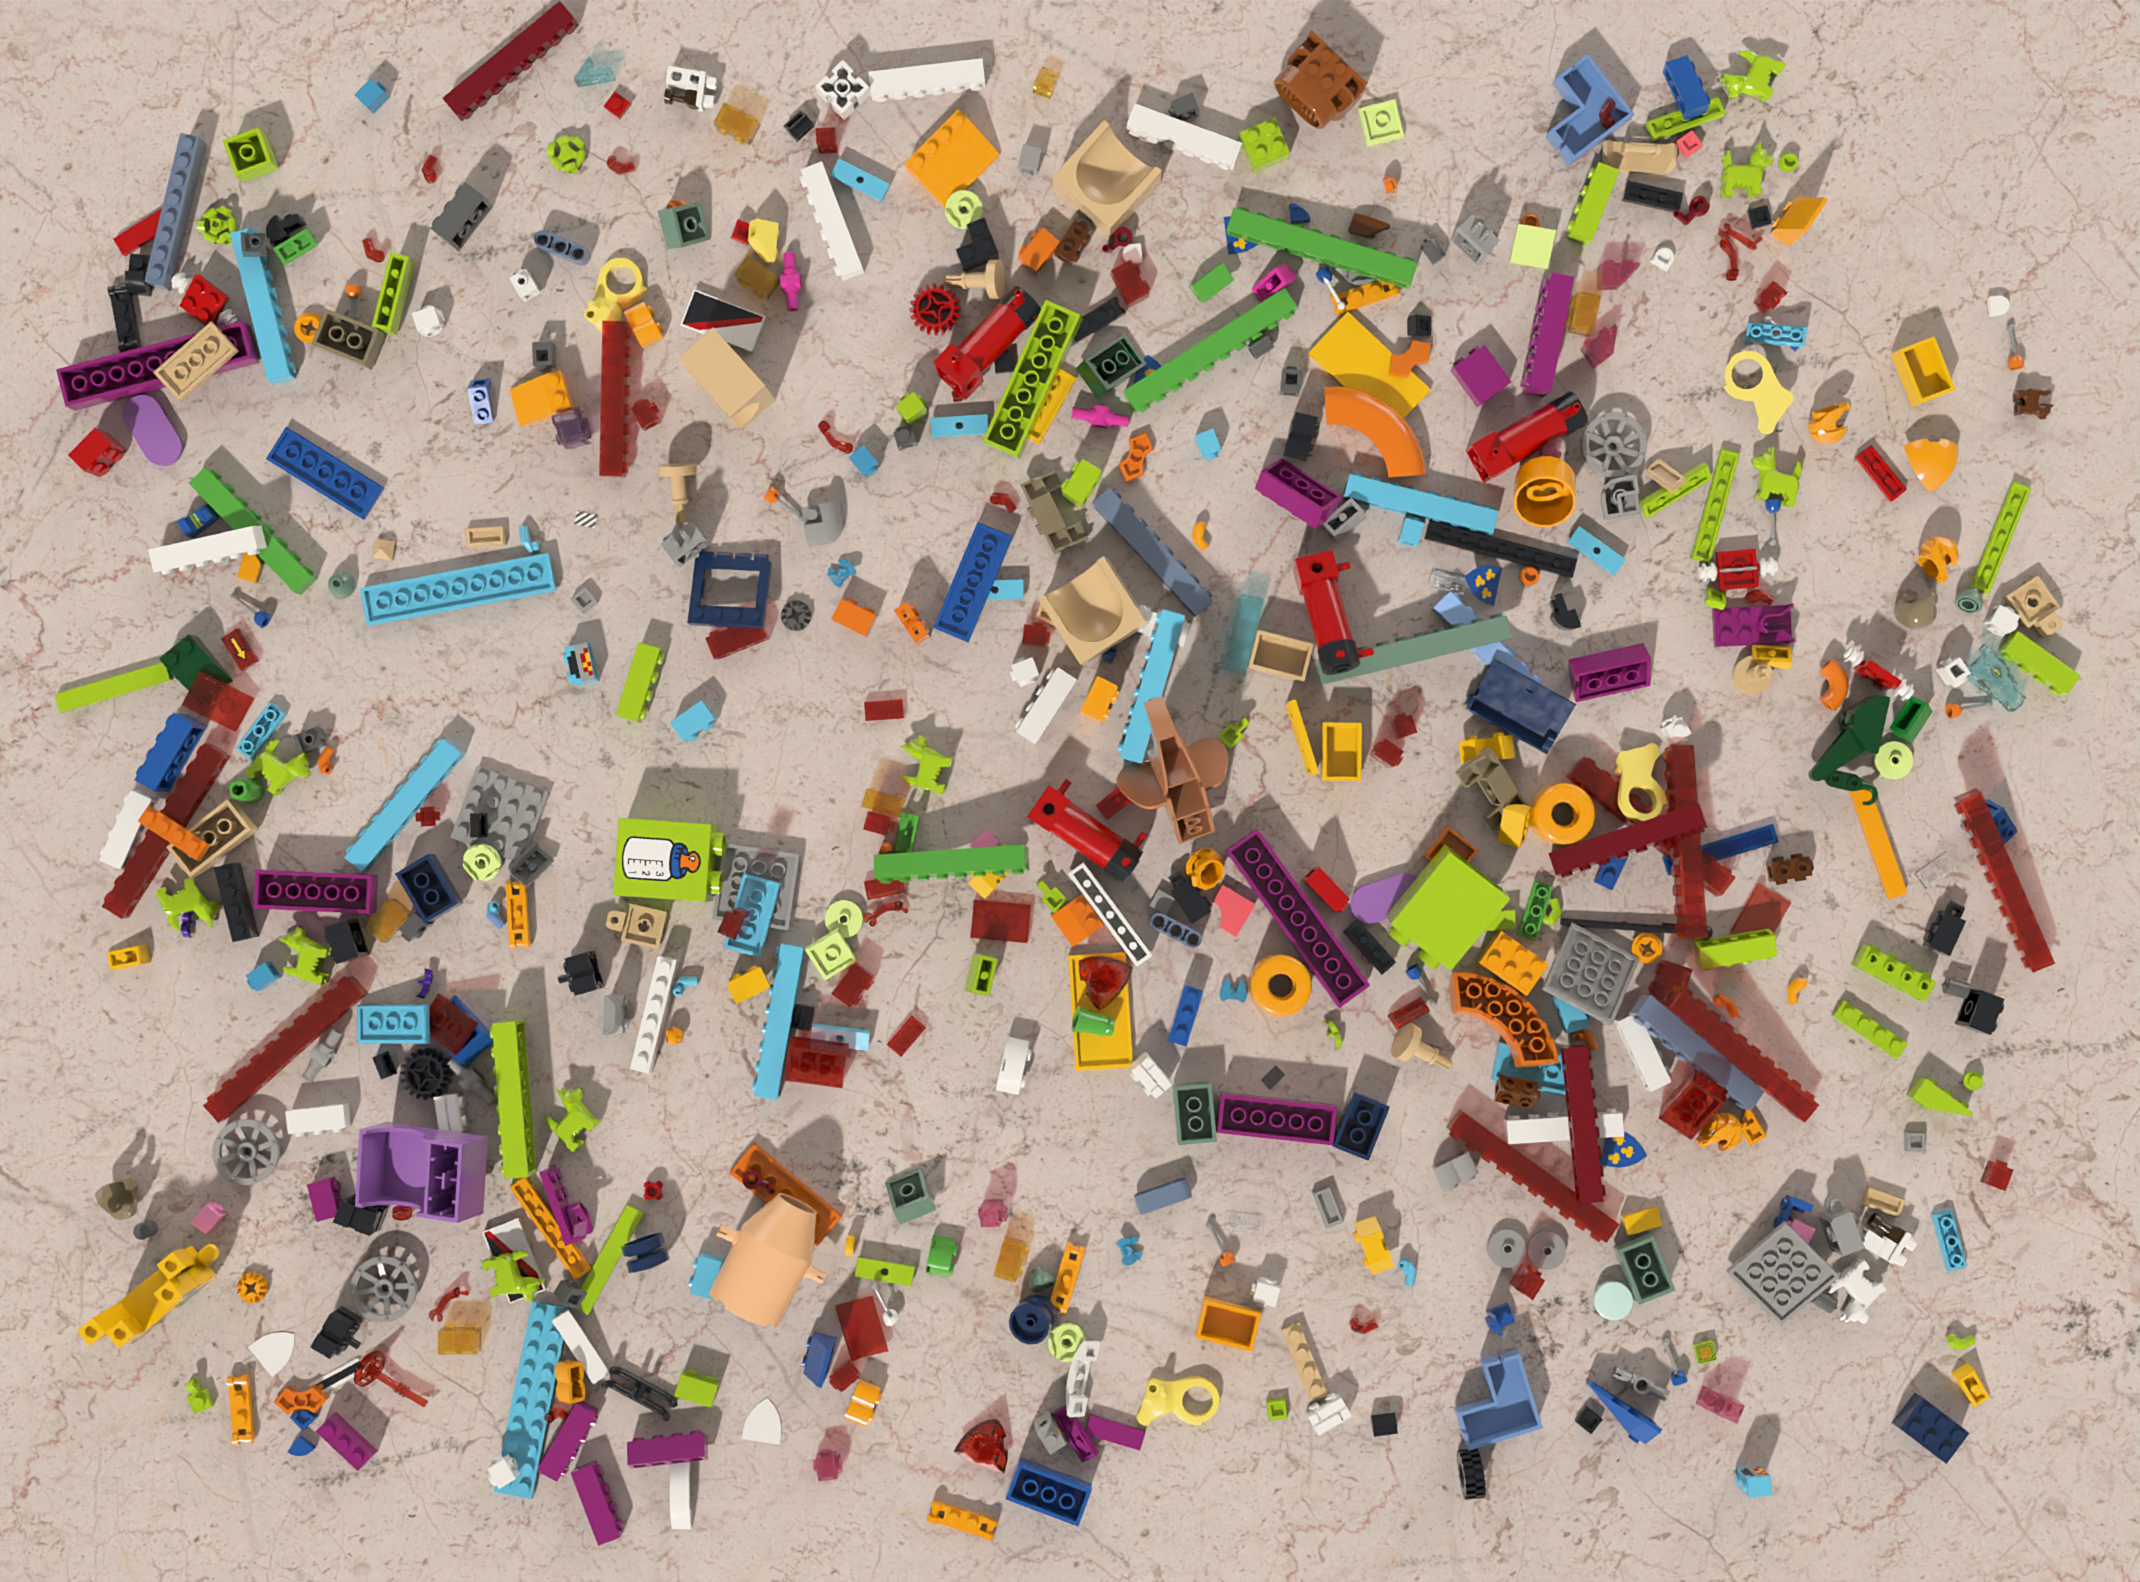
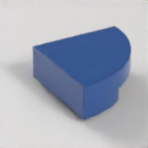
M1289 204L1291 224L1309 223L1311 221L1308 212L1297 204Z
M309 1410L298 1411L290 1416L302 1431L318 1417L316 1413Z
M301 1435L287 1452L294 1456H304L312 1452L316 1446Z

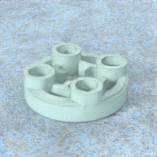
M1611 1280L1596 1287L1593 1302L1595 1309L1601 1316L1609 1320H1619L1626 1317L1631 1311L1633 1296L1626 1285L1619 1281Z

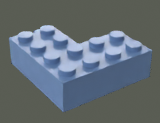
M1589 54L1585 55L1555 79L1553 85L1574 112L1552 128L1546 138L1555 150L1560 149L1558 154L1569 167L1628 123L1634 116L1632 110Z
M1516 1348L1499 1353V1358L1496 1355L1479 1359L1490 1397L1454 1407L1461 1435L1468 1451L1543 1428L1521 1355Z

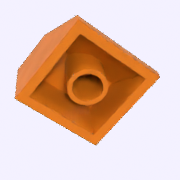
M1082 894L1051 915L1072 947L1104 926Z

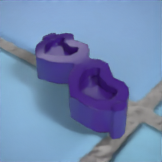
M193 911L182 914L181 933L183 937L192 938L190 925H196V921H190Z
M424 968L425 980L418 981V984L423 985V987L416 996L425 999L433 981V970Z

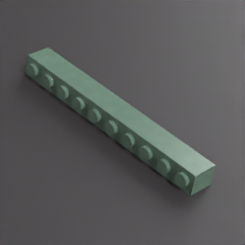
M1502 613L1490 616V620L1483 621V618L1471 620L1472 624L1465 626L1463 622L1452 625L1453 629L1445 630L1444 627L1433 630L1434 633L1428 635L1425 632L1414 634L1415 638L1407 639L1406 636L1396 638V642L1388 644V641L1376 643L1377 647L1373 648L1374 655L1359 658L1361 664L1358 667L1341 674H1323L1320 661H1317L1322 685L1512 639L1507 615L1502 616ZM1369 645L1359 647L1357 649L1358 651L1369 648Z

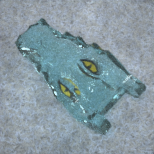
M1983 644L1979 648L1981 656L1971 665L1964 662L1970 671V674L1967 675L1968 681L1998 701L2008 712L2016 711L2023 704L2026 697L2016 687L2017 683L2014 680V676L2010 674V668L2006 665V662L1992 652L1986 644Z

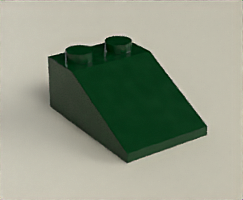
M1124 333L1084 359L1078 365L1076 371L1096 398L1100 399L1146 366L1147 363Z
M188 634L159 658L169 672L203 705L233 681L199 637Z

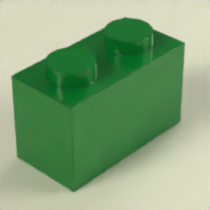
M1911 696L1905 702L1889 728L1896 737L1912 744L1933 711L1926 702Z

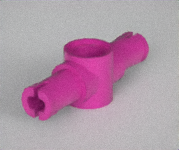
M786 252L784 253L783 274H780L781 289L786 295L787 311L794 312L798 311L799 290H802L801 275L796 269L795 253Z
M1098 405L1090 409L1073 407L1071 418L1088 421V423H1091V426L1097 428H1108L1111 425L1128 427L1130 419L1129 415L1116 414L1110 411L1109 407Z

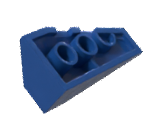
M1587 1379L1586 1383L1621 1426L1629 1433L1628 1437L1636 1443L1641 1441L1646 1444L1661 1433L1663 1429L1654 1420Z

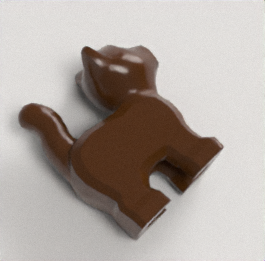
M2030 388L2015 391L2013 393V402L2021 400L2022 405L2014 407V416L2027 414L2036 415L2040 420L2046 419L2054 405L2039 404L2040 395L2048 396L2051 394V390Z

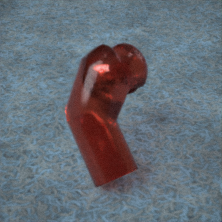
M1607 100L1599 113L1601 125L1606 129L1615 125V120H1613L1610 114L1616 105L1612 100Z
M429 154L421 170L425 180L432 184L437 181L434 166L438 159Z
M610 156L607 159V166L616 174L621 175L636 171L633 161L623 164L615 156Z
M371 238L363 239L362 243L366 257L376 263L383 262L385 253L373 247Z
M995 492L990 496L992 504L1004 505L1009 513L1017 509L1007 493Z
M1762 589L1749 591L1745 596L1749 604L1763 601L1770 606L1775 599Z
M1352 1318L1349 1321L1351 1330L1360 1334H1366L1378 1328L1375 1319L1366 1323L1359 1322L1358 1318Z
M562 1407L551 1408L549 1413L545 1414L544 1420L548 1423H552L554 1419L559 1418L565 1421L569 1412Z

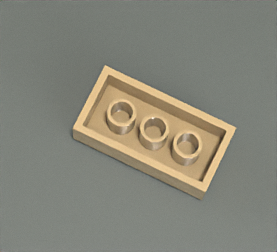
M227 799L188 829L210 844V847L200 861L195 860L173 844H169L167 849L189 877H199L259 829L236 799Z

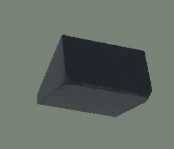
M1423 315L1409 316L1407 318V335L1431 336V317Z

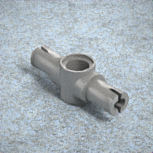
M333 1028L325 1041L315 1045L309 1054L311 1058L310 1064L302 1075L303 1079L312 1082L320 1069L327 1067L336 1055L334 1052L335 1046L343 1035L342 1031Z
M454 1058L446 1064L459 1076L458 1083L465 1091L476 1093L488 1105L496 1098L495 1094L484 1085L485 1078L477 1069L467 1068L462 1063L455 1061Z
M1618 1366L1613 1368L1615 1372L1612 1371L1611 1378L1626 1383V1386L1634 1389L1638 1394L1652 1395L1664 1402L1667 1400L1665 1395L1669 1396L1670 1391L1654 1384V1381L1647 1379L1643 1374L1630 1373ZM1639 1380H1644L1643 1386L1637 1388V1382Z

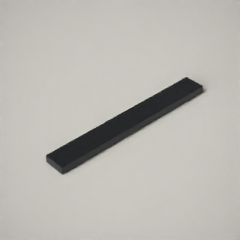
M1432 520L1428 521L1424 537L1425 540L1527 567H1534L1538 570L1568 578H1573L1577 563L1575 558Z

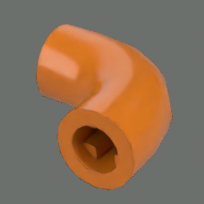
M1832 658L1819 670L1829 683V688L1820 698V702L1828 710L1834 712L1846 698L1849 682L1847 673Z

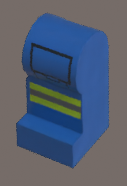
M206 504L186 518H181L177 523L186 536L194 538L219 519V516L209 504Z

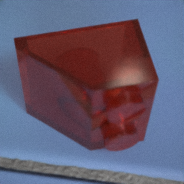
M1661 960L1655 967L1654 973L1656 976L1654 981H1651L1649 984V995L1680 1006L1693 969Z

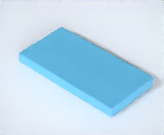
M743 873L723 948L761 958L781 883Z
M429 1004L357 1005V1043H430Z
M1498 1041L1491 1075L1492 1080H1498L1500 1075L1538 1082V1089L1565 1095L1561 1054H1558L1559 1063L1515 1068L1513 1056L1507 1043Z

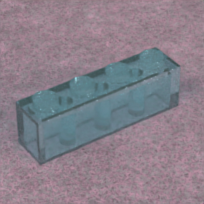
M1242 593L1239 598L1236 597L1233 607L1237 609L1235 617L1231 616L1229 623L1232 631L1231 635L1227 634L1224 646L1228 647L1226 654L1222 653L1220 664L1223 665L1222 670L1246 674L1264 599Z

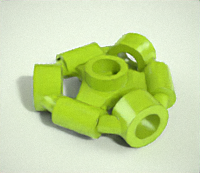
M564 135L557 137L556 141L548 144L547 155L551 159L550 163L559 171L563 170L566 174H574L579 171L578 168L584 163L586 152L584 151L585 144L578 136ZM571 141L579 148L578 151L571 149L569 146ZM559 145L561 146V152L558 157H555ZM571 160H575V161H576V163H575V162H572V163H568V164L564 165V163L567 162V161H571Z
M222 205L219 208L212 207L203 213L204 216L200 220H197L198 232L204 235V239L214 244H230L232 242L230 233L237 231L236 219L232 214L233 211ZM218 213L228 217V220L219 219ZM207 220H210V231H208L209 227ZM224 230H228V231H229V232H225V233L221 234V235L218 237V234L221 233L222 231H224Z

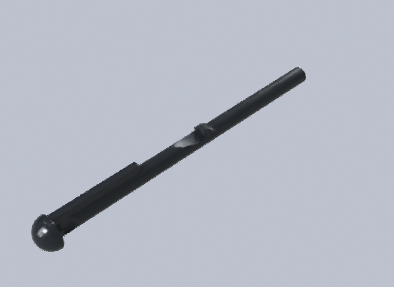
M1560 918V925L1570 926L1573 922L1580 927L1704 936L1705 940L1710 939L1713 935V929L1709 925L1672 923L1652 925L1627 923V921L1611 922Z

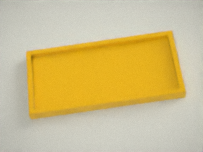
M1348 311L1308 353L1342 387L1362 390L1378 397L1393 407L1403 418L1431 390L1412 371H1410L1408 378L1389 375L1390 357L1394 354Z
M1126 952L1068 955L1072 1020L1078 1006L1115 1019L1112 1036L1073 1032L1075 1070L1129 1067L1133 1062Z

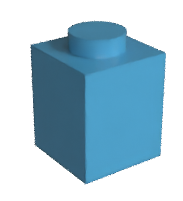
M371 79L354 94L373 114L389 99L385 93L387 89L379 81L375 84Z
M864 445L849 456L850 461L864 477L868 475L871 477L878 471L879 463Z
M264 962L245 975L248 979V985L251 989H255V991L264 990L281 978L272 962Z

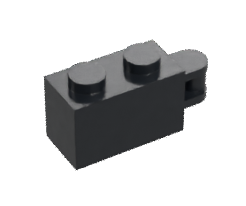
M1179 870L1168 877L1174 887L1171 893L1191 924L1211 912L1210 907L1212 905L1206 896L1204 898L1201 896L1199 891L1202 889L1192 886L1191 879L1186 881ZM1181 878L1183 883L1176 886L1175 881Z
M1950 901L1945 911L1935 913L1931 919L1932 925L1930 930L1924 934L1923 946L1942 955L1951 956L1966 923L1965 920L1961 919L1965 907Z

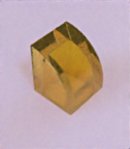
M1042 66L1036 77L1032 93L1050 100L1060 73Z

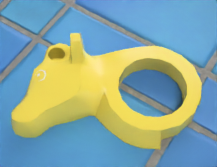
M615 258L608 261L601 268L594 301L589 300L588 307L584 311L585 319L601 331L612 344H620L624 338L622 331L623 309L638 303L648 289L644 287V277L634 262L627 258ZM619 267L631 269L636 276L634 288L624 295H617L611 292L608 287L610 273Z
M1743 351L1731 357L1725 370L1727 385L1723 388L1734 398L1753 401L1759 418L1758 429L1763 434L1772 433L1778 420L1794 401L1793 394L1780 385L1770 363L1762 354L1755 351ZM1743 359L1757 361L1763 370L1761 382L1750 389H1743L1737 386L1732 378V370L1735 364Z
M1649 743L1646 746L1629 751H1621L1616 757L1618 767L1615 768L1614 775L1621 776L1618 805L1622 813L1629 820L1636 823L1657 817L1662 807L1667 805L1664 790L1651 777L1655 760L1660 756V749L1654 743ZM1639 788L1649 794L1653 805L1650 813L1642 814L1631 806L1629 802V792L1631 789Z
M1189 1376L1173 1381L1152 1378L1147 1381L1142 1404L1136 1414V1419L1139 1424L1148 1426L1154 1419L1173 1412L1188 1424L1202 1425V1422L1209 1420L1217 1412L1220 1394L1216 1385L1211 1380L1202 1376ZM1201 1386L1211 1393L1212 1404L1206 1412L1192 1414L1184 1408L1182 1398L1184 1393L1191 1387Z

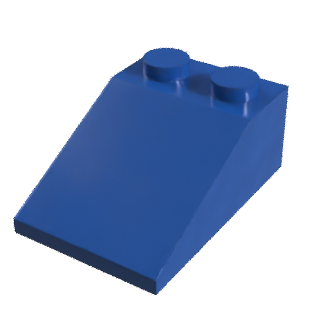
M456 995L429 1020L431 1028L454 1060L466 1066H469L493 1043L488 1028Z
M814 1332L813 1336L808 1338L806 1348H809L808 1356L804 1355L801 1367H805L803 1374L817 1387L822 1388L828 1375L837 1337Z

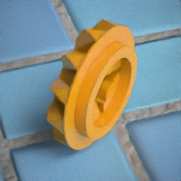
M315 313L300 315L294 325L296 336L305 343H312L317 330L310 331L309 333L303 326L307 327L312 324L315 329H318L322 318Z
M1652 933L1639 934L1633 939L1631 946L1632 955L1639 958V962L1653 963L1661 956L1662 943ZM1649 943V948L1653 953L1648 951L1643 953L1644 949L1640 944L1647 945Z
M257 1272L246 1273L236 1285L237 1294L240 1295L241 1300L248 1303L261 1301L268 1292L267 1280ZM256 1283L255 1291L247 1293L249 1290L248 1284Z

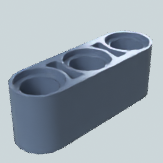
M540 230L534 235V243L543 252L580 266L586 265L590 261L589 252L581 244L544 230ZM543 238H548L546 244L540 245V241ZM562 244H565V245H566L565 250L562 251V252H559V251H558L559 246L562 245ZM579 251H583V257L577 259L576 254Z
M1154 913L1150 918V924L1155 930L1188 947L1196 948L1202 942V936L1196 930L1163 913ZM1156 916H1162L1164 919V924L1160 927L1155 926L1153 923ZM1173 925L1181 927L1179 935L1171 934L1170 929ZM1194 933L1198 936V941L1195 944H1190L1188 936Z
M1186 1177L1134 1195L1139 1214L1149 1213L1192 1197Z

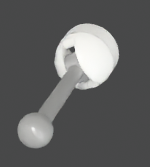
M873 1282L871 1288L875 1290L885 1309L883 1320L886 1326L893 1325L899 1321L900 1317L894 1309H888L878 1289V1283Z

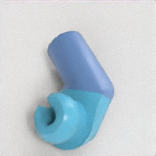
M491 901L487 906V918L498 929H501L506 923L499 917L500 904L497 901Z

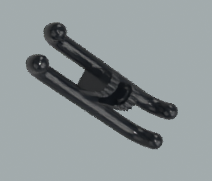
M613 1366L609 1369L610 1375H619L636 1385L630 1390L619 1383L605 1380L601 1383L602 1388L613 1389L661 1415L664 1421L670 1420V1413L665 1408L647 1398L651 1392L666 1400L672 1408H675L678 1405V1401L673 1395L621 1367Z

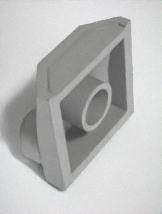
M609 994L604 996L603 1035L625 1033V1029L629 1028V1018H626V1011L629 1010L630 999L626 998V995Z

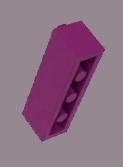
M584 1401L574 1403L539 1463L537 1472L556 1482L560 1476H565L569 1469V1466H567L570 1459H575L579 1452L577 1449L579 1443L583 1444L589 1434L586 1431L589 1426L593 1427L598 1419L596 1415L598 1408Z
M691 1431L689 1435L673 1433L671 1437L655 1435L652 1436V1439L644 1440L643 1437L633 1438V1441L627 1442V1466L631 1469L708 1460V1438L702 1431Z
M594 1460L574 1468L571 1476L599 1546L620 1538L624 1530V1524L618 1518L616 1503L614 1500H611L609 1495L610 1487L607 1482H604L602 1466L598 1465L597 1461Z

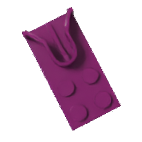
M1794 603L1775 606L1724 608L1723 610L1712 609L1714 647L1790 644L1796 642V639L1792 637L1791 609L1794 607Z
M555 1164L545 1168L539 1174L565 1246L585 1239L587 1234L593 1232L589 1212L580 1201L569 1205L567 1188L562 1185L560 1180L562 1179L560 1169L556 1168Z

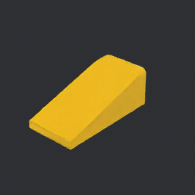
M1751 646L1752 662L1781 669H1790L1792 665L1791 646Z
M147 944L107 952L110 970L151 962Z
M1658 1206L1620 1215L1624 1234L1627 1236L1662 1226Z
M1968 1363L1963 1364L1951 1373L1974 1408L1990 1398L1977 1373Z

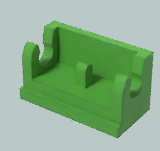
M304 229L273 249L283 265H286L315 248L319 243L313 238L311 230Z
M1222 262L1191 284L1189 288L1197 299L1204 303L1233 282L1234 278Z
M901 813L894 846L895 851L913 852L920 816Z

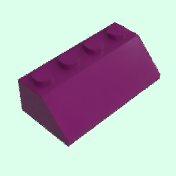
M1283 458L1261 470L1255 486V490L1259 491L1263 496L1268 497L1278 506L1288 510L1293 516L1300 518L1307 525L1315 529L1326 523L1343 499L1342 496Z
M1644 643L1569 659V677L1575 702L1650 686L1651 656Z

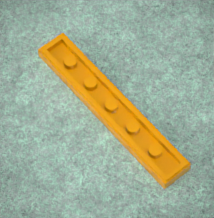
M1868 790L1849 791L1887 899L1908 893L1876 803L1874 802L1869 806L1863 805L1864 801H1869L1872 798L1871 792Z
M529 1177L520 1178L510 1185V1189L573 1279L576 1281L589 1272L592 1268L575 1243L565 1246L554 1213Z

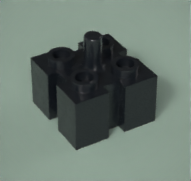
M595 950L564 958L563 967L566 974L558 976V982L560 984L568 982L571 993L574 992V996L605 987L601 972H599Z
M356 1194L340 1201L333 1223L346 1228L350 1227L368 1236L374 1234V1231L381 1230L388 1207L383 1205L363 1208L355 1207Z
M341 1306L336 1311L330 1313L310 1348L328 1359L335 1355L339 1356L349 1345L358 1349L361 1342L351 1337V1335H355L361 1325L358 1323L362 1317Z

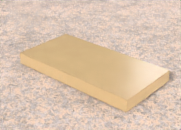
M211 321L153 373L176 399L182 402L239 351L214 322Z

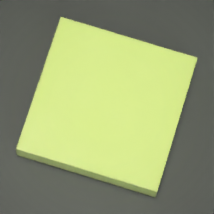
M1395 99L1358 108L1367 147L1404 138L1405 135Z
M1518 223L1509 262L1548 269L1556 230Z
M838 928L805 947V951L824 980L829 979L858 961Z

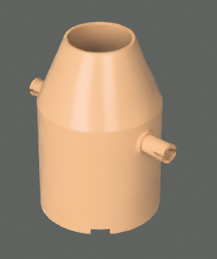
M779 1193L742 1225L740 1231L732 1230L721 1224L716 1236L730 1241L732 1247L709 1290L710 1296L716 1302L720 1299L726 1304L725 1309L745 1320L765 1327L768 1323L773 1324V1328L778 1327L803 1277L811 1278L820 1284L823 1283V1278L825 1279L827 1272L821 1271L811 1264L813 1260L817 1212L806 1203L792 1196Z

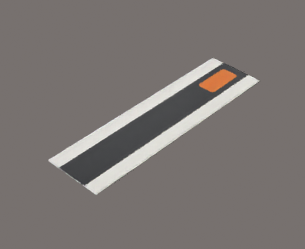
M356 1358L315 1380L309 1386L311 1388L316 1384L326 1393L365 1370L359 1359Z

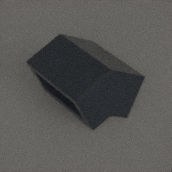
M801 110L783 125L796 142L801 140L815 127L813 122Z
M470 813V838L488 837V814ZM480 816H481V835H480Z
M795 1004L791 1028L810 1031L815 1007Z
M389 1051L372 1057L381 1080L397 1074ZM382 1056H384V1059H385V1061H386V1064H387V1066H388V1069H389V1071H390V1074H389L388 1071H387V1068H386V1066H385V1063H384V1061H383Z
M1395 1412L1371 1415L1370 1419L1374 1437L1398 1434Z

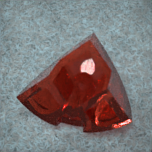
M1093 956L1079 960L1080 980L1086 982L1088 987L1086 995L1100 1011L1121 993L1131 976L1133 967L1111 957Z
M991 1419L977 1424L962 1437L954 1453L979 1468L1004 1474L1008 1460V1450L1004 1448L1003 1439L1006 1437L1003 1426L998 1419Z

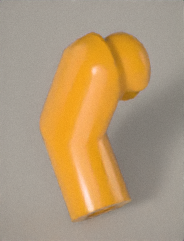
M1204 522L1196 523L1192 532V539L1201 551L1209 546L1203 538L1204 531L1207 529Z
M1796 978L1788 985V1004H1798L1797 994L1807 987L1806 979Z

